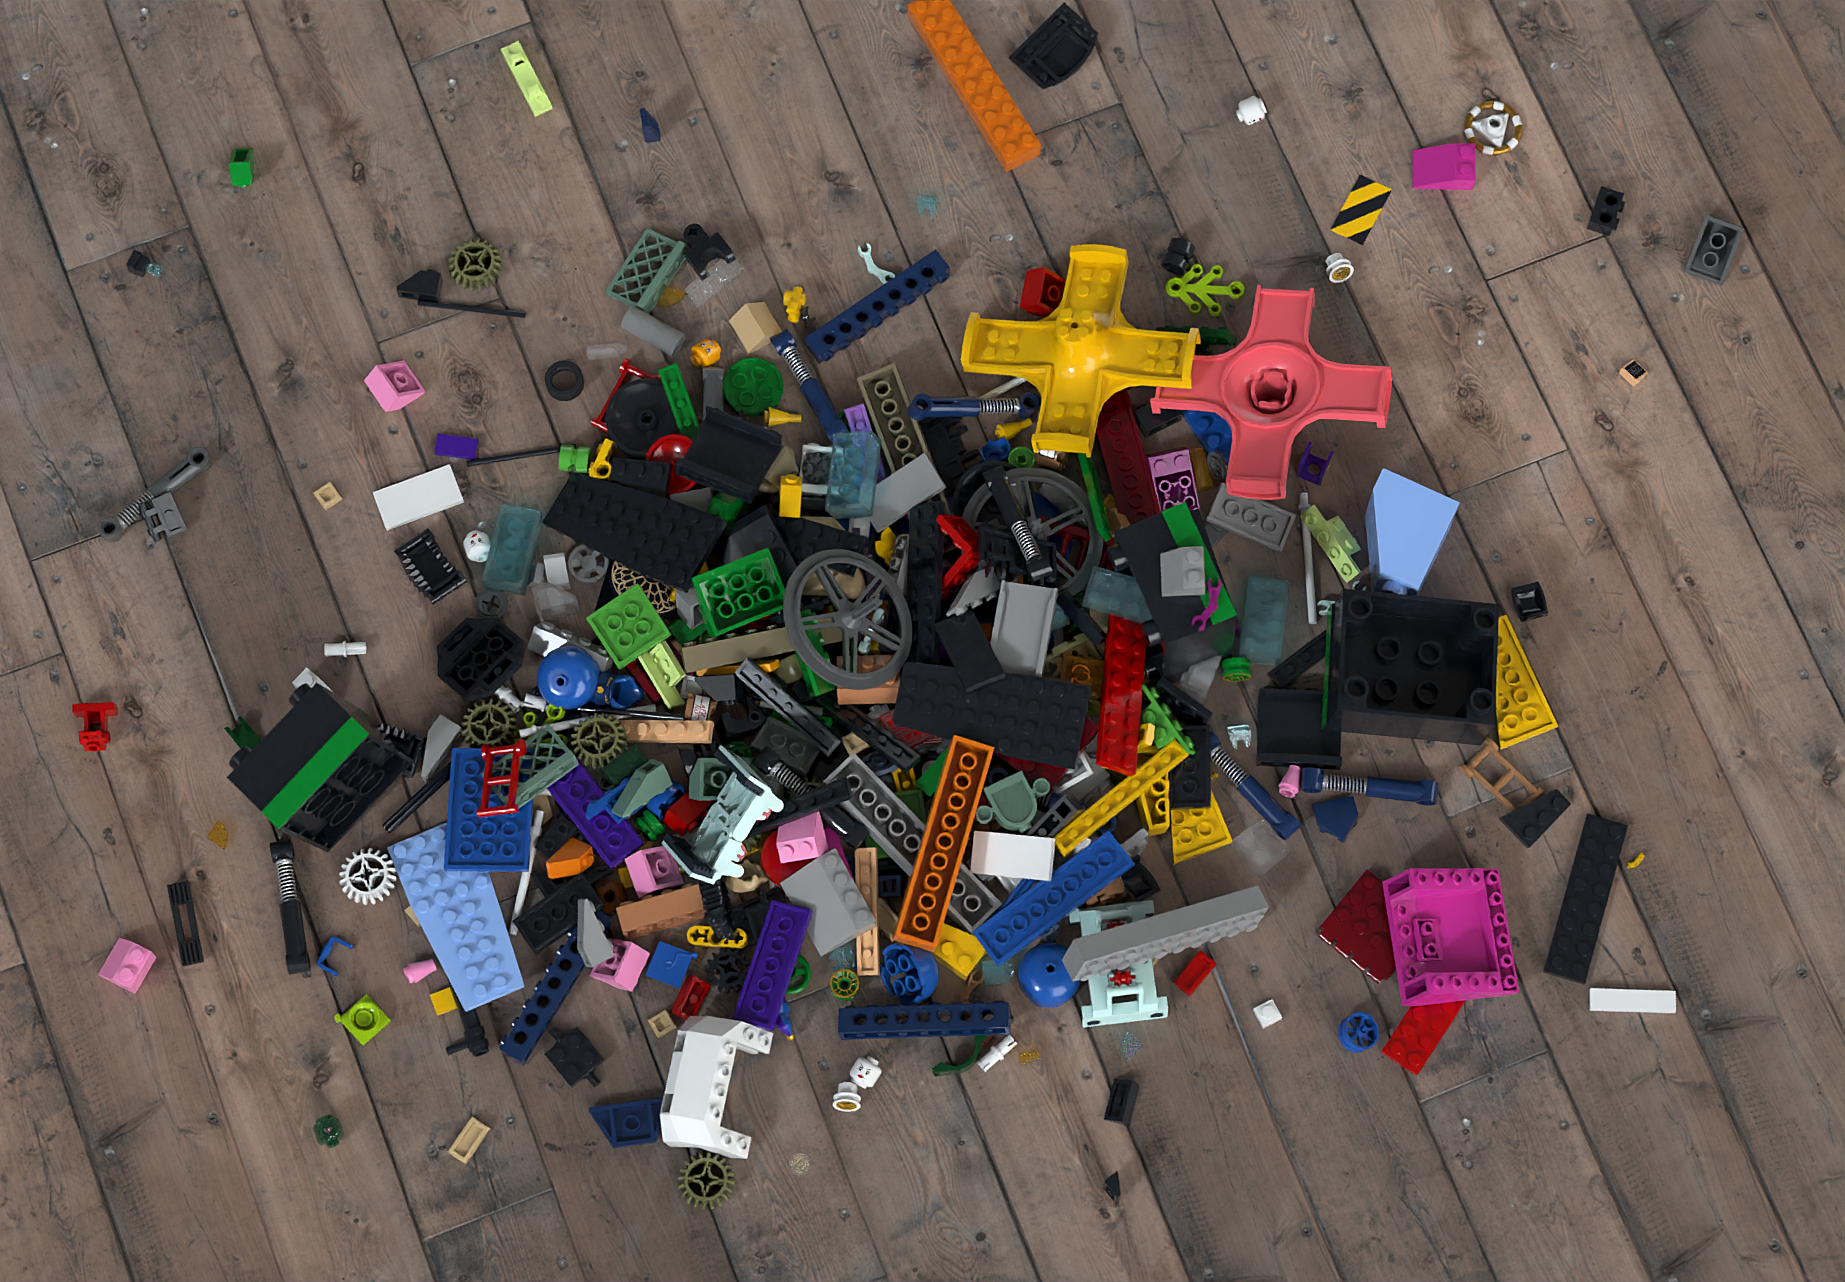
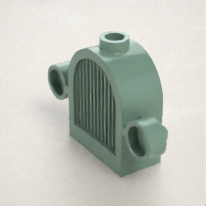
M1023 772L1015 773L983 789V794L990 807L980 806L976 810V819L981 824H987L995 816L997 822L1003 828L1010 831H1020L1021 834L1032 829L1031 824L1036 816L1037 802L1035 796H1046L1049 793L1050 784L1046 779L1040 778L1034 782L1033 788H1030Z

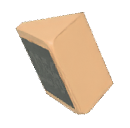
M1633 359L1621 368L1619 374L1634 387L1648 372Z

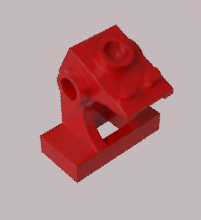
M114 702L72 704V712L76 718L84 717V731H79L80 745H83L85 751H106V746L111 741L110 731H107L108 716H118L117 705ZM91 725H101V729L91 731Z

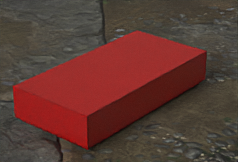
M1200 950L1173 984L1190 997L1217 963Z

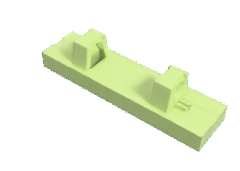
M519 41L501 48V53L534 116L536 117L553 109Z

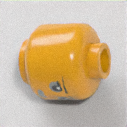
M707 338L701 340L691 348L692 356L690 359L692 363L701 368L710 367L720 359V346L715 340Z

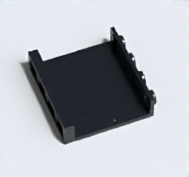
M707 406L706 418L683 459L679 457L675 464L676 475L751 504L782 447V435L775 430L765 429L757 423L742 420L737 415L727 414L719 408Z
M1265 686L1259 689L1256 766L1289 767L1290 765H1296L1300 768L1312 767L1340 770L1342 765V757L1340 756L1341 732L1321 730L1324 691H1317L1315 688L1297 690L1294 687L1276 689L1274 686Z

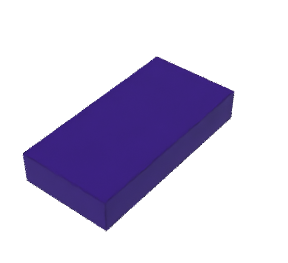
M438 434L434 454L475 460L479 441L475 438Z

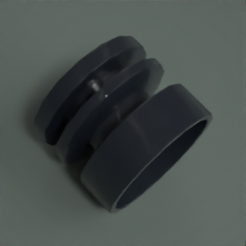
M713 737L711 743H698V747H694L692 743H677L688 780L698 758H716L714 753L719 748V745Z

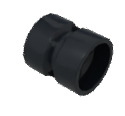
M1172 238L1167 248L1168 253L1165 254L1161 266L1172 274L1184 275L1189 266L1188 260H1191L1194 254L1195 246L1185 239Z

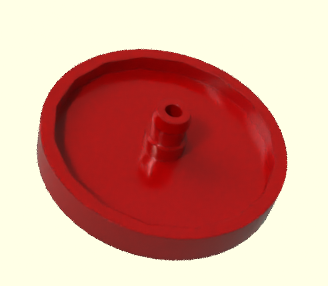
M777 830L763 843L760 851V863L768 879L782 887L781 882L818 857L781 863L776 844Z

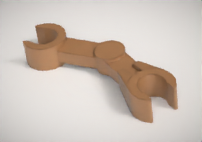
M976 970L970 974L968 984L960 994L961 1003L969 1004V996L983 983L984 975H982L979 981L973 980Z

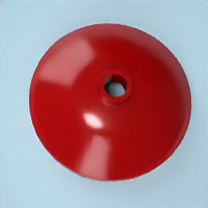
M678 434L667 435L657 440L650 447L645 461L672 464L669 496L687 492L697 484V482L676 475L675 464L679 457L684 458L692 443V440L688 437Z

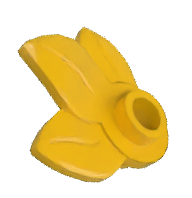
M887 527L881 532V541H875V550L878 556L884 558L886 565L889 566L897 537L890 527Z

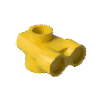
M801 287L785 290L783 303L784 306H787L786 312L789 314L788 320L790 322H798L801 306L806 304L807 296Z

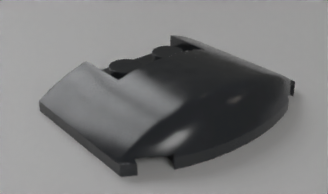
M1064 2L1009 59L1042 90L1067 80L1084 65L1094 49L1098 32Z

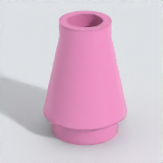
M1296 765L1289 766L1288 771L1278 785L1281 795L1293 798L1299 792L1300 767Z
M431 958L407 964L403 971L409 984L413 982L416 984L431 972L436 971V966Z

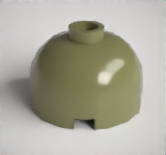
M796 653L780 659V667L770 672L772 676L783 680L786 684L791 683L792 686L803 681Z

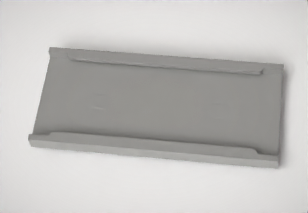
M1002 580L990 645L1004 672L1043 677L1058 595L1057 588H1046Z

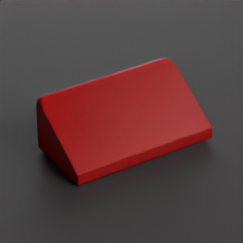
M688 975L670 1013L684 1020H687L690 1016H696L711 985L695 975Z

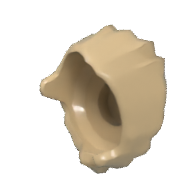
M857 567L854 577L840 573L835 576L836 581L848 599H857L866 588L864 576L859 567Z
M745 859L742 864H739L744 869L743 875L738 878L727 876L725 885L733 892L744 893L754 891L759 885L766 883L769 879L759 864H752L748 859Z

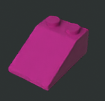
M1452 143L1413 150V189L1473 190L1476 181L1475 143Z

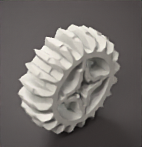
M369 848L367 854L364 849H360L361 855L353 852V859L346 857V861L349 864L341 865L345 871L339 872V876L343 878L339 882L340 885L344 886L342 890L344 893H348L349 899L355 897L354 901L356 903H359L362 899L363 904L367 905L368 899H370L372 904H375V898L377 897L380 901L384 900L382 897L383 893L387 896L390 895L387 888L394 889L395 886L391 882L396 881L397 878L392 875L396 873V869L392 867L393 862L388 860L387 854L381 856L380 850H377L374 854L373 849ZM368 862H376L384 869H372ZM361 864V870L352 876L354 870ZM366 868L368 872L371 874L369 876V883L365 879L367 874ZM384 877L382 883L375 889V883ZM352 884H364L368 891H360L354 888Z

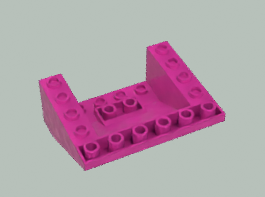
M1409 868L1382 882L1402 1006H1422L1519 993L1498 869Z

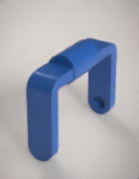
M331 937L329 942L322 948L317 965L328 973L337 976V972L322 965L323 961L328 957L334 942L351 950L353 946L337 937Z

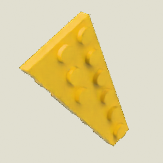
M1507 615L1499 617L1495 711L1500 750L1558 727Z
M1212 790L1211 808L1170 810L1174 865L1233 842Z

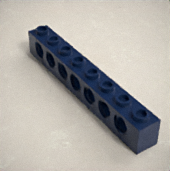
M935 249L805 337V346L819 364L830 360L834 353L840 349L845 350L856 338L861 339L867 334L868 330L873 327H879L884 322V319L889 316H895L905 305L913 304L918 296L929 293L936 284L944 283L949 278L950 267ZM926 272L933 274L931 277L923 276ZM913 283L916 287L908 288L907 285ZM897 294L900 298L892 299L890 296ZM877 305L884 307L882 310L879 311L874 309V307ZM861 316L867 318V320L864 322L858 321L857 319ZM843 328L851 329L848 333H844L841 330ZM826 339L834 340L832 344H827L824 341Z
M599 910L595 913L597 920L599 919L602 922L605 935L613 921L610 916ZM578 926L568 933L567 938L569 939L566 944H562L558 948L556 960L554 963H549L545 970L546 976L542 981L539 980L533 990L535 992L533 997L525 1001L522 1007L523 1013L520 1017L514 1019L511 1024V1032L509 1035H505L499 1044L502 1054L522 1066L527 1062L585 968V963L580 953L572 951V947L577 944ZM564 962L572 964L571 968L566 971L561 969V965ZM559 980L561 982L560 986L555 989L550 988L551 981ZM548 998L549 1003L547 1006L541 1007L538 1005L539 1000ZM531 1016L538 1017V1021L534 1025L527 1024V1020ZM520 1034L527 1036L523 1043L516 1042V1037Z
M1001 1000L994 1001L993 1003L974 1001L971 1004L952 1002L949 1005H942L940 1003L920 1005L912 1003L908 1006L889 1004L887 1007H878L876 1005H867L863 1008L845 1006V1008H839L838 1034L841 1040L1011 1034V1009L1009 1002L1006 1003ZM988 1014L994 1015L990 1020L983 1019ZM966 1015L972 1016V1018L968 1021L962 1020V1018ZM944 1016L951 1017L948 1021H941ZM903 1017L908 1018V1020L904 1023L899 1022V1020ZM922 1017H930L928 1021L920 1022ZM887 1018L885 1023H877L879 1019ZM859 1019H866L863 1024H856Z

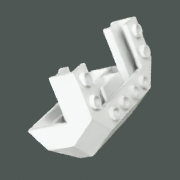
M690 1016L678 1030L660 1112L663 1142L670 1147H699L728 1158L747 1159L751 1137L720 1127L736 1048L750 1054H758V1051L769 1054L773 1033L742 1021L711 1016Z

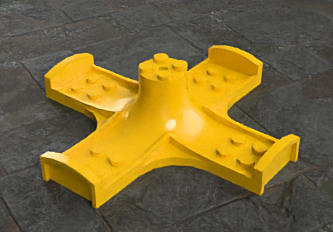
M1083 244L1070 247L1071 259L1063 298L1059 307L1049 316L1036 322L982 319L979 313L971 312L967 322L961 353V363L964 372L1011 375L1023 378L1033 384L1039 391L1041 407L1036 432L1032 434L1031 439L1034 453H1038L1039 450L1086 453L1087 457H1091L1099 414L1104 403L1114 393L1127 387L1143 385L1192 389L1193 387L1191 370L1196 344L1201 343L1199 328H1190L1189 333L1141 330L1129 324L1121 312V299L1129 263L1127 251L1099 244Z

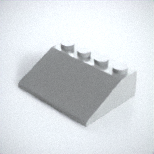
M835 848L816 858L780 883L792 905L813 911L807 933L820 956L831 952L877 926L873 914Z

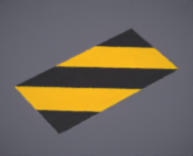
M1359 175L1330 230L1363 246L1392 189Z

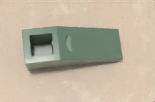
M651 759L634 772L611 812L622 818L628 817L633 814L634 810L649 803L650 799L665 792L666 788L672 785L664 763Z

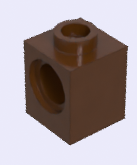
M611 880L603 883V887L597 889L596 892L605 904L603 908L604 913L615 915L617 914L616 908L620 907L621 903L629 901L624 884ZM614 892V893H615V898H614V900L612 901V900H611V895H612V893Z

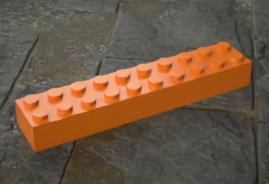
M915 0L908 4V17L1005 172L1040 155L1041 144L952 2L950 0Z
M956 735L950 740L892 940L930 952L936 949L995 747Z

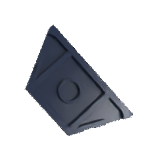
M664 1097L590 1107L588 1110L614 1149L657 1142L661 1131L660 1112Z

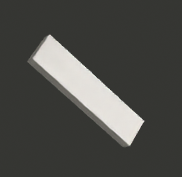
M1590 988L1589 1011L1676 1013V991Z

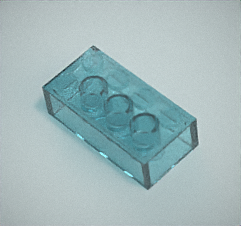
M872 431L834 434L825 510L835 519L873 516L881 439Z
M501 503L482 577L484 588L497 589L525 596L544 520L541 511Z
M1093 566L1082 602L1084 609L1105 615H1115L1138 624L1152 619V615L1134 577Z
M1248 576L1238 657L1245 658V661L1249 659L1251 663L1274 666L1280 664L1290 580Z

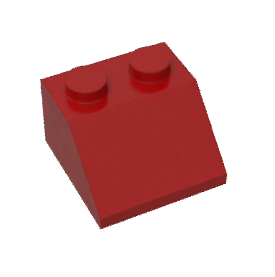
M1045 267L1027 270L1019 308L1034 316H1049L1061 303L1066 279Z

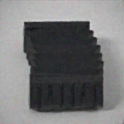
M428 528L394 550L409 580L413 581L414 586L417 587L419 592H423L424 597H428L432 605L441 599L443 600L447 594L449 595L467 582L461 571L456 570L455 565L452 566L448 562L447 557H444L433 533Z
M382 721L378 726L414 760L402 774L404 778H413L427 738L418 734L413 736L411 731L406 734L404 728L399 731L397 725L392 728L390 723L385 726Z
M722 877L716 880L714 884L699 880L698 883L701 886L699 889L701 890L704 902L705 919L718 938L734 940L737 934L735 926L737 923L734 920V912L731 909L729 892L722 881Z

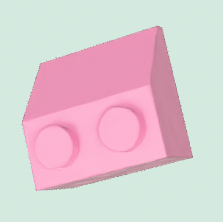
M404 360L376 365L364 380L385 412L399 410L426 392Z
M820 811L779 826L776 844L781 863L815 858L829 851Z
M664 846L640 850L625 858L638 898L655 895L684 884L676 860Z
M608 938L614 947V950H612L614 956L594 966L590 976L616 988L633 991L650 953L632 942Z
M119 938L98 975L136 994L156 956L152 951L134 942Z

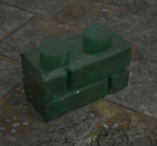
M635 744L629 748L628 752L625 751L602 768V771L615 789L625 778H631L639 767L648 762V759Z

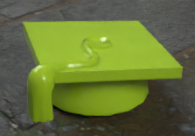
M367 994L341 1017L338 1013L334 1016L335 1022H341L363 1046L391 1022Z

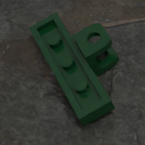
M1167 325L1165 327H1156V331L1189 333L1192 327L1183 326V328H1175ZM1201 327L1199 328L1201 343L1196 344L1194 355H1212L1213 352L1210 350V345L1235 346L1237 338L1230 329L1220 327L1219 329Z

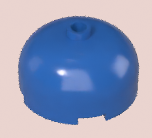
M577 646L560 647L547 654L538 667L537 685L539 691L548 703L557 708L562 707L566 710L579 708L594 698L598 677L601 675L600 667L597 661L585 649Z
M901 942L892 944L884 949L883 964L880 965V973L891 997L896 994L897 998L901 1001V1005L904 1006L912 1003L918 1004L928 999L936 990L939 981V968L934 955L930 951ZM905 972L906 976L894 980L892 987L890 975L894 976ZM916 990H919L916 994H913V995H904V994H907V993H910V992H914V991H916Z
M1046 942L1032 947L1025 953L1018 968V983L1020 989L1030 1002L1044 1008H1055L1062 1006L1076 995L1081 979L1072 982L1062 961L1069 948L1058 943ZM1049 966L1053 967L1052 973L1047 972Z

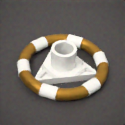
M1487 101L1478 104L1468 113L1465 119L1464 132L1469 143H1475L1476 150L1484 154L1500 155L1512 150L1518 144L1522 135V123L1516 111L1507 104ZM1493 108L1506 112L1473 121L1485 109ZM1508 116H1510L1515 127V133L1513 138L1506 145L1502 146ZM1472 127L1496 148L1479 143L1474 136Z

